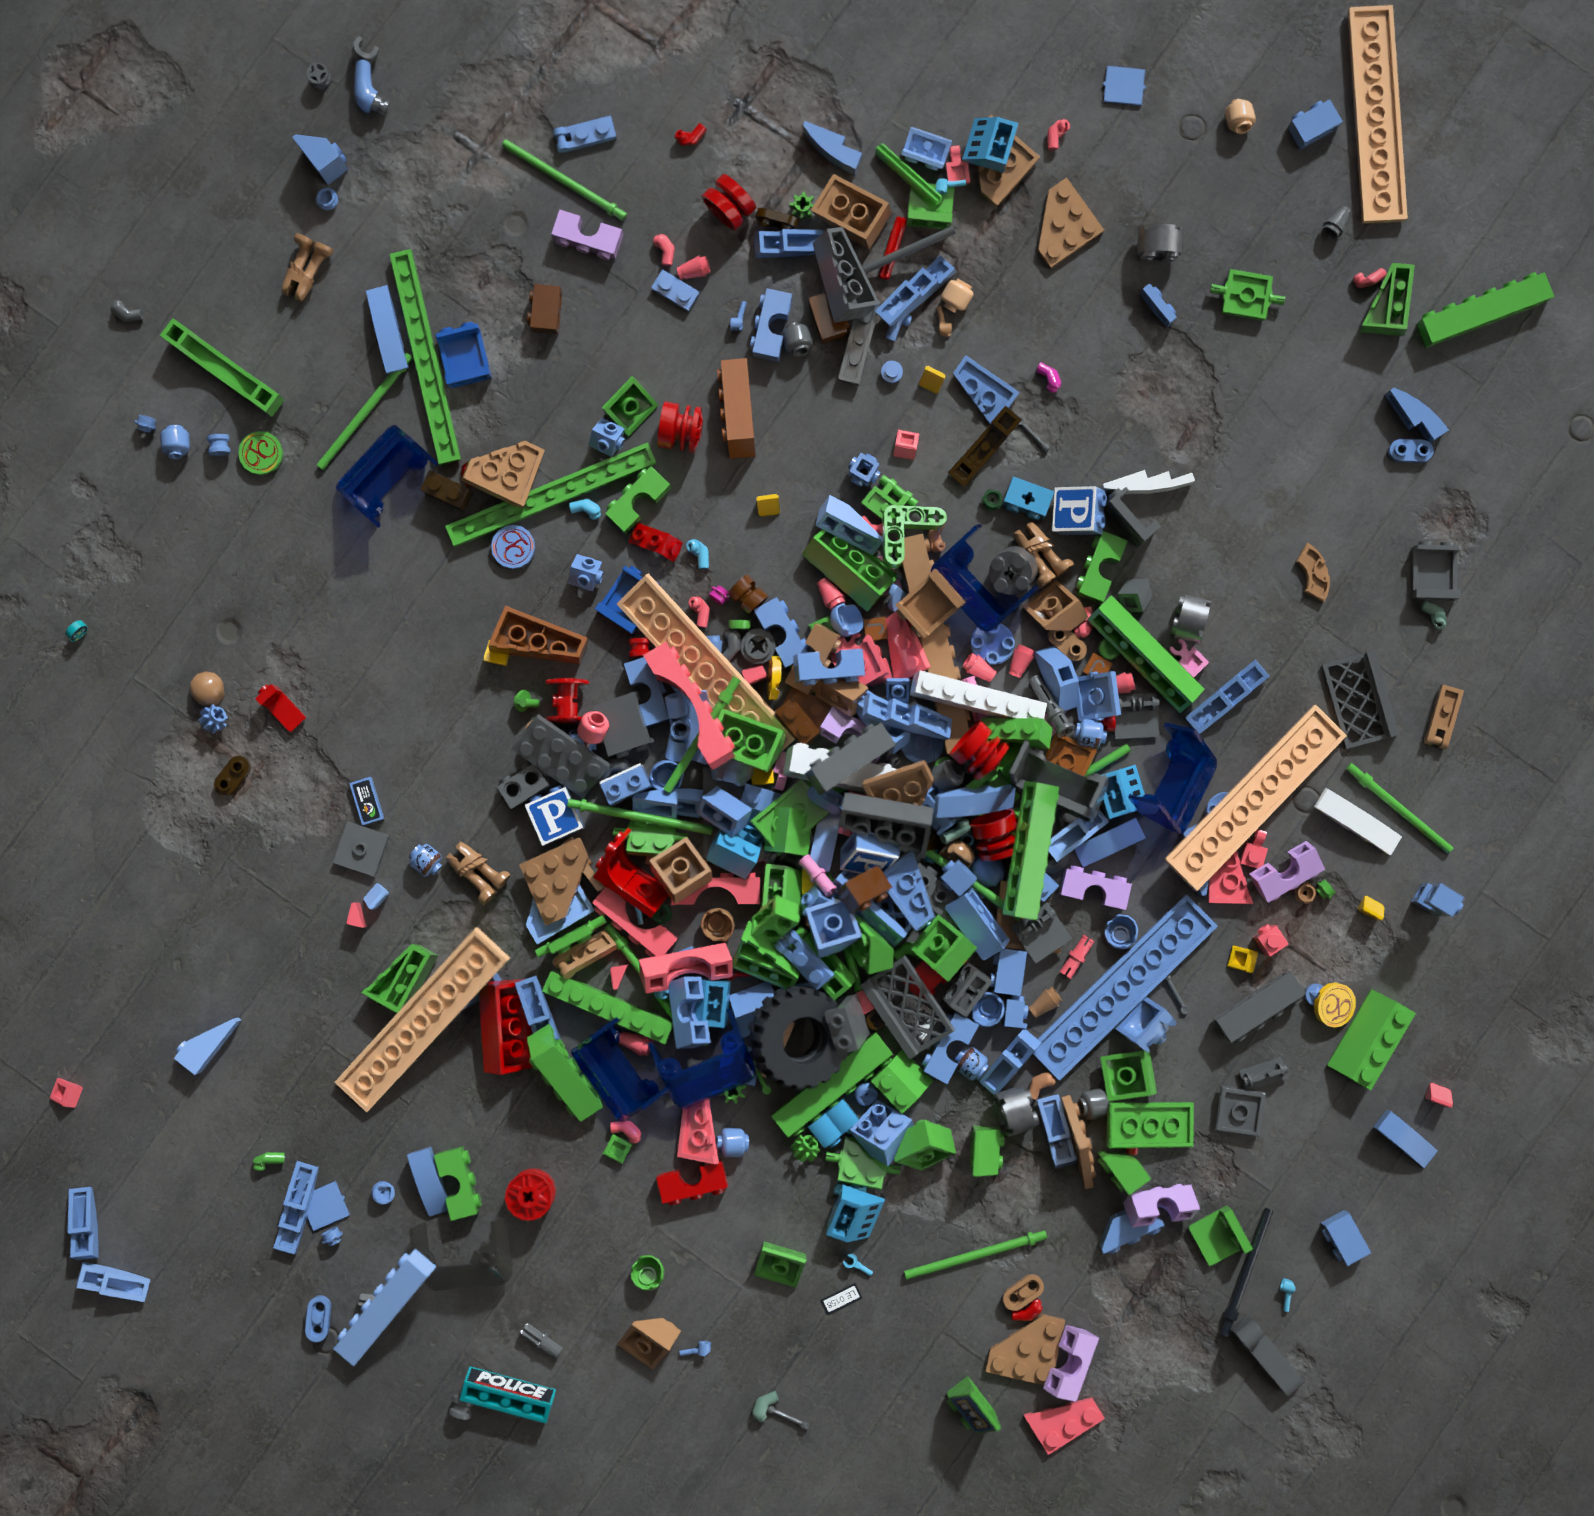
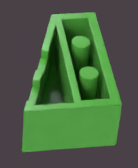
M1392 263L1362 324L1361 333L1405 336L1415 265Z
M749 921L732 961V967L783 989L795 986L800 974L799 970L784 954L776 949L775 944L752 936V922Z
M411 944L392 962V965L384 973H381L361 993L398 1013L422 987L438 955L421 945Z

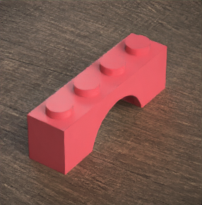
M720 873V878H712L713 881L677 904L671 899V905H694L698 896L705 889L722 887L734 895L738 904H760V877H756V873H749L746 879L734 877V873Z
M605 887L592 902L596 906L594 910L597 913L603 915V917L605 915L609 916L613 920L611 924L619 931H622V929L630 934L628 938L637 946L640 943L647 948L645 952L650 957L665 955L679 939L663 925L644 929L633 924L626 913V901L609 888Z
M726 943L639 960L640 978L646 994L667 990L670 982L675 977L686 973L701 974L711 981L733 977L732 958Z

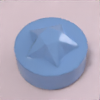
M1316 983L1310 984L1305 989V1000L1309 1004L1314 1005L1315 998H1318L1320 994L1318 992L1324 986Z
M863 1083L856 1088L854 1095L860 1105L867 1106L876 1101L878 1092L873 1084Z
M386 1181L377 1182L371 1190L373 1200L382 1205L391 1202L395 1195L394 1187Z

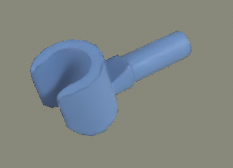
M741 302L738 318H731V331L743 329V314L747 302Z
M699 1341L698 1348L680 1350V1356L691 1354L706 1356L711 1350V1342Z

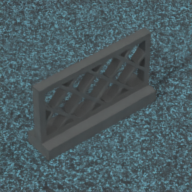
M1376 650L1322 664L1340 729L1346 735L1351 727L1363 733L1359 741L1349 743L1348 736L1343 739L1346 749L1400 735ZM1362 658L1365 668L1361 674L1349 669L1354 660ZM1349 662L1347 667L1341 665L1343 663ZM1337 665L1345 669L1339 681L1330 676L1328 667ZM1347 671L1359 677L1353 688L1341 682ZM1365 671L1367 673L1368 679L1363 677ZM1361 679L1370 684L1371 689L1367 696L1355 690ZM1332 681L1337 683L1335 688L1333 687ZM1339 685L1351 691L1345 702L1336 698L1335 691ZM1353 692L1365 698L1359 709L1347 704ZM1371 693L1373 694L1374 700L1369 698ZM1367 700L1376 705L1377 710L1373 717L1361 711ZM1338 702L1343 704L1341 709L1339 708ZM1345 706L1357 712L1351 723L1342 719L1341 713ZM1359 713L1371 719L1365 731L1353 725ZM1377 714L1379 715L1380 721L1375 719ZM1373 721L1382 726L1383 735L1375 737L1367 732ZM1344 723L1349 725L1347 730L1345 729ZM1365 734H1366L1367 736L1371 737V738H1368V739L1363 740Z
M906 956L894 962L893 968L872 975L860 985L909 1060L955 1031V1028ZM903 964L908 971L907 978L896 975L897 966ZM881 976L891 978L890 987H883L878 978ZM895 979L906 982L904 992L893 989ZM910 983L919 987V996L908 993ZM892 994L903 997L902 1007L894 1005ZM907 998L918 1000L917 1011L906 1008ZM922 1002L931 1005L933 1008L932 1015L921 1012ZM905 1013L916 1015L914 1025L908 1024L905 1021ZM920 1017L931 1019L929 1029L918 1026ZM934 1022H942L947 1030L944 1032L934 1031ZM917 1031L928 1034V1040L923 1045L917 1039Z

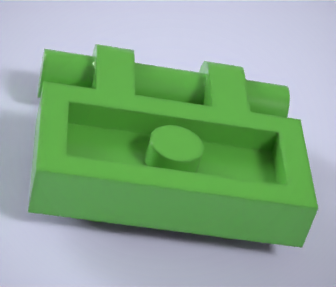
M885 475L879 480L885 488L881 491L874 486L861 502L864 507L881 520L888 506H905L906 503L909 506H916L918 503L912 497V493L904 491L897 485L898 482L893 478L890 480ZM891 491L900 498L898 503L888 496ZM890 513L889 516L892 517L891 526H894L896 517L894 513Z

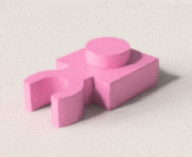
M1178 639L1177 642L1181 645V650L1176 651L1173 647H1170L1169 651L1172 655L1181 658L1178 663L1194 678L1209 661L1195 647L1188 650L1185 641Z

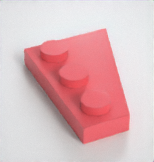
M896 612L886 618L893 678H909L910 681L916 672L926 671L931 666L918 636L910 628L913 625L908 619L904 621Z
M867 635L857 648L863 649L865 676L859 678L858 682L865 686H869L890 674L871 635Z
M1237 850L1209 878L1208 903L1253 904L1240 866Z
M685 1090L677 1157L719 1164L709 1095L704 1092Z
M1092 1397L1067 1403L1064 1406L1024 1414V1417L1048 1455L1105 1419Z

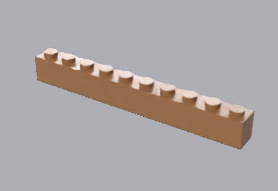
M923 534L904 538L905 557L901 565L908 594L935 569L934 561L929 560L927 553L931 551L928 538L924 539ZM943 622L927 638H924L922 635L919 637V641L931 666L926 672L958 680L961 679L958 666L954 667L952 659L956 658L953 645L949 646L947 638L951 636L949 625ZM934 702L937 713L952 719L950 739L944 740L945 753L948 755L961 737L969 730L967 723L971 722L969 710Z

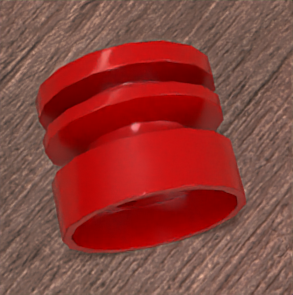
M665 401L660 416L657 446L672 450L676 440L680 441V451L684 452L686 444L689 442V452L695 453L703 430L702 407L696 406L694 415L691 416V405H687L684 414H680L679 403Z
M982 721L974 724L949 753L960 765L970 760L971 762L966 771L971 773L977 768L973 774L976 780H980L986 774L993 771L1009 748L1005 742L996 747L1001 739L998 736L988 741L987 739L992 730Z
M1013 809L985 813L970 821L969 824L974 839H981L976 843V848L980 850L978 852L980 860L994 861L1012 856L1016 830L1013 829L1018 824Z
M529 1168L523 1170L513 1178L506 1189L505 1201L507 1207L514 1216L522 1220L540 1218L552 1206L556 1198V1186L552 1177L541 1169ZM532 1191L534 1193L533 1198L527 1200L525 1198L527 1196L526 1193Z

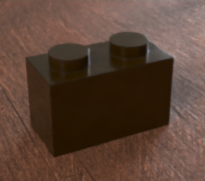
M429 470L420 488L425 495L462 512L465 511L473 494L470 488Z

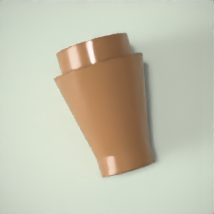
M1053 987L1050 989L1046 988L1035 1002L1029 1006V1009L1037 1018L1041 1014L1059 1007V1003L1063 1000Z

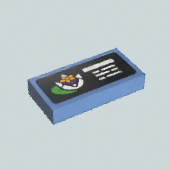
M372 777L349 783L362 825L385 819Z

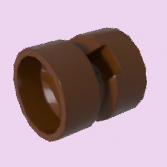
M746 574L733 585L727 594L735 603L740 602V608L750 616L754 613V609L760 607L769 596L761 588H756V582Z

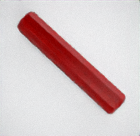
M899 216L896 217L884 256L899 250L907 219ZM894 262L880 267L878 277L883 280H889Z

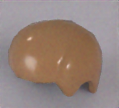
M205 671L193 677L190 684V692L197 703L204 707H210L212 704L215 706L222 701L225 696L224 683L217 674Z
M953 840L945 844L939 852V855L949 862L952 860L955 863L959 859L964 865H967V868H970L975 860L971 847L959 840Z
M714 908L708 910L703 915L701 929L703 934L711 941L725 942L733 935L735 924L733 916L728 911Z

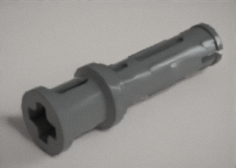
M1035 675L1028 680V684L1038 700L1047 703V721L1052 723L1056 729L1058 738L1067 736L1075 729V726L1066 718L1065 710L1058 707L1041 676Z

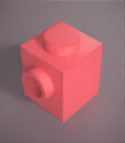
M1266 924L1257 930L1258 934L1253 936L1265 956H1272L1289 944L1277 925L1269 926Z

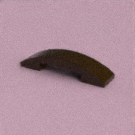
M1005 405L948 473L965 487L1000 448L1022 419Z

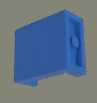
M467 322L462 324L460 328L452 329L447 327L435 334L446 373V383L450 389L492 379L481 329L478 324Z
M624 565L622 573L603 601L599 602L595 610L634 635L638 627L617 603L643 577L640 576L642 572L631 565L628 568Z

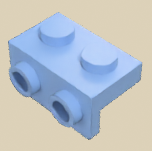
M911 127L901 155L906 156L905 160L917 163L921 161L926 163L925 167L937 171L938 168L942 169L944 167L952 141Z

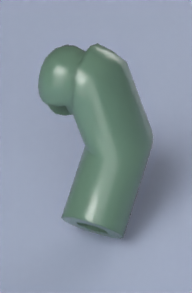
M1425 600L1420 610L1430 614L1432 624L1437 630L1444 629L1447 625L1444 609Z
M967 818L959 819L957 821L958 826L940 834L941 842L947 844L968 833L971 829L969 820Z
M776 1391L757 1398L752 1410V1415L756 1421H765L768 1406L779 1402Z

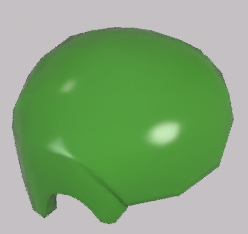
M652 1255L640 1256L631 1268L632 1282L642 1291H652L660 1286L664 1279V1267L660 1260Z

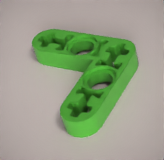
M888 506L882 516L883 561L885 565L894 569L902 564L905 557L904 528L939 530L947 520L945 511L937 507ZM890 513H894L896 517L894 526H891L892 517L889 516ZM909 514H918L920 521L912 522L909 519ZM934 515H937V518L940 519L938 523L933 519ZM895 532L898 534L899 540L895 542L889 540L888 533ZM893 548H896V549H895V557H897V560H896V561H893V558L890 557L891 554H892Z

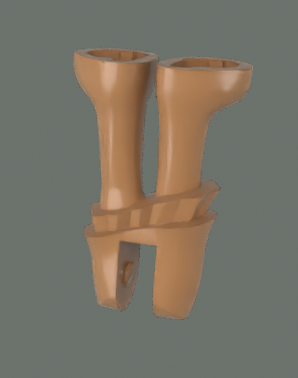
M295 233L294 241L299 246V251L295 262L290 261V268L287 267L281 293L289 296L296 282H298L299 285L295 293V299L302 302L313 287V278L320 264L325 258L330 257L334 250L323 243L314 242L302 234ZM313 250V256L310 260V263L306 271L304 272L303 267L310 253Z
M1031 521L1026 524L1029 533L1033 537L1031 540L1028 541L1020 530L1014 533V537L1019 547L1026 549L1035 557L1039 574L1037 584L1042 588L1056 578L1055 574L1057 577L1061 576L1073 567L1074 563L1070 559L1060 560L1051 549L1054 544L1050 543V539ZM1038 552H1042V554L1045 556V558L1053 568L1055 574L1048 569V567L1045 565V563L1039 556Z
M459 842L455 847L465 858L460 861L453 854L449 853L446 856V860L455 870L456 874L467 878L479 890L478 901L484 906L498 891L476 874L474 869H478L498 890L506 884L511 874L507 871L500 873L486 864L488 859L482 858L483 855L477 853L465 843Z

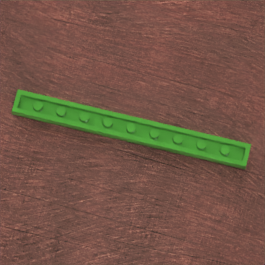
M411 249L391 253L390 258L439 465L462 461L413 252Z
M647 442L529 491L522 509L507 502H502L446 525V529L453 546L457 547L657 463Z

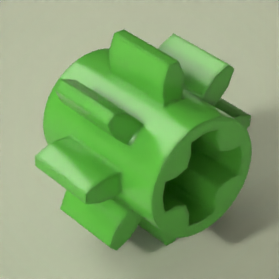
M805 192L800 196L794 194L795 203H789V208L795 209L792 212V216H799L801 221L807 216L812 218L811 209L814 204L811 203L814 197L805 196ZM801 203L805 204V209L803 210L800 209Z
M728 1076L727 1084L720 1083L724 1091H721L719 1095L727 1097L725 1103L729 1099H733L734 1103L737 1104L739 1096L745 1097L741 1089H744L746 1085L738 1083L740 1077L736 1081H732L731 1077ZM733 1085H736V1090L738 1091V1094L733 1093L732 1095H729V1089L727 1088V1086L732 1087Z
M800 1134L791 1146L794 1149L793 1154L795 1158L802 1162L807 1159L812 1162L820 1151L817 1148L818 1141L811 1135H806L803 1138Z

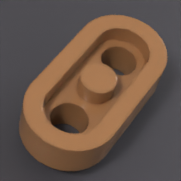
M1048 631L1047 637L1050 644L1055 646L1071 661L1077 662L1084 658L1087 652L1086 645L1072 631ZM1056 632H1062L1063 638H1056ZM1073 646H1077L1080 651L1078 654H1074L1072 652Z
M1028 1274L1007 1288L1003 1293L1004 1305L1009 1310L1017 1311L1039 1297L1044 1290L1041 1278L1035 1274ZM1029 1282H1035V1288H1028ZM1012 1294L1018 1296L1016 1301L1010 1300Z

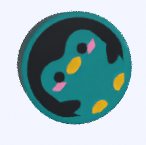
M81 620L75 621L66 629L65 636L71 642H75L86 634L88 626Z

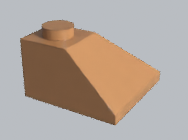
M1055 580L1022 606L1046 630H1073L1088 618L1080 600L1058 580Z
M664 1318L634 1321L617 1345L654 1370L668 1353L681 1330Z

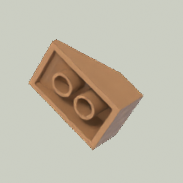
M835 174L832 175L811 209L813 214L833 228L843 227L850 240L869 250L892 214L888 202Z

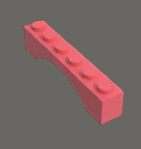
M665 642L643 655L657 680L668 683L680 690L694 705L699 721L698 747L711 769L714 770L734 758L735 755L732 749L736 747L729 736L724 738L721 733L724 728L719 719L713 720L710 715L713 710L708 701L702 702L699 697L702 692L697 683L691 684L688 679L691 674L686 665L680 666L677 661L680 656L675 647L669 648Z

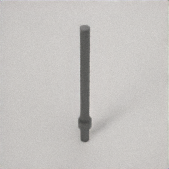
M953 226L948 227L865 264L862 268L865 274L955 235V229Z

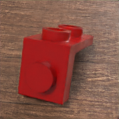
M640 523L635 525L629 539V543L655 552L672 562H675L683 544L682 541L669 533Z
M267 684L258 691L259 695L255 700L261 706L267 707L288 731L292 732L306 719V716L278 686Z

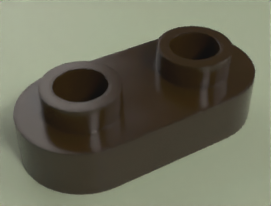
M757 208L755 215L758 224L765 227L777 226L779 230H797L799 219L794 216L766 208Z
M242 756L232 757L214 780L215 791L225 796L235 793L251 771L250 761ZM237 763L241 764V769L239 771L235 769V765ZM224 780L228 782V786L225 789L221 785Z

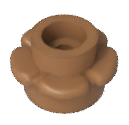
M1303 882L1294 890L1296 893L1295 898L1300 903L1309 904L1316 897V889L1309 882Z

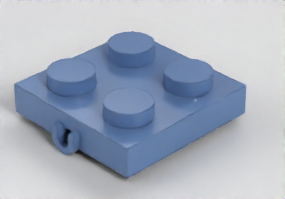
M1115 671L1104 673L1090 672L1088 673L1089 675L1077 677L1079 680L1077 698L1079 721L1083 719L1098 721L1104 720L1106 717L1121 715Z

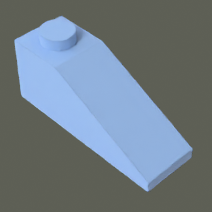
M829 495L819 509L816 526L871 555L883 543V537L853 508L837 498Z
M240 1018L232 1019L187 1042L183 1041L176 1049L178 1054L174 1059L194 1075L201 1073L242 1020Z

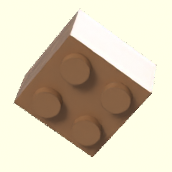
M687 837L649 860L652 873L675 904L713 881L711 869Z

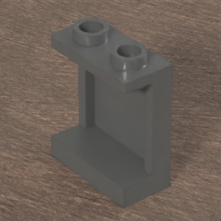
M1125 487L1121 491L1117 488L1107 498L1108 503L1104 509L1136 546L1139 547L1161 528V525L1155 520L1145 528L1120 500L1129 489Z
M1431 541L1418 542V545L1411 548V600L1456 601L1461 599V590L1457 589V553L1461 550V546H1454V542H1441L1440 545H1432Z
M631 692L592 706L594 711L602 713L609 721V729L603 740L608 756H616L617 759L629 755L628 751L636 749L637 752L649 749L648 744L654 743V739L649 737L638 701H641L639 692Z
M856 992L838 997L835 1000L838 1008L825 1012L826 1021L837 1054L859 1050L870 1034Z

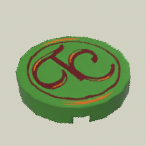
M263 431L253 432L246 436L241 442L238 452L240 462L244 468L253 474L261 476L277 470L282 463L284 455L279 440L270 433Z

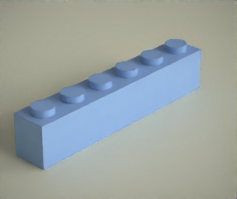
M416 1249L410 1256L405 1254L397 1263L400 1266L397 1271L394 1268L385 1278L387 1281L386 1285L380 1284L373 1292L375 1296L373 1301L368 1299L360 1308L363 1313L361 1315L356 1314L348 1323L351 1328L349 1330L345 1328L336 1338L339 1342L334 1347V1350L353 1366L435 1269L436 1266Z

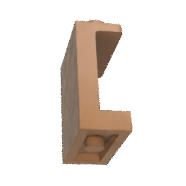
M934 569L926 579L900 602L895 604V606L898 608L896 613L904 621L908 619L913 625L910 627L911 630L918 637L922 635L924 638H927L966 602L937 569Z

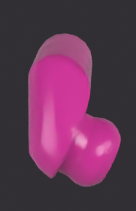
M1040 362L1036 372L1047 378L1048 385L1046 388L1052 393L1057 392L1058 388L1061 387L1058 372Z

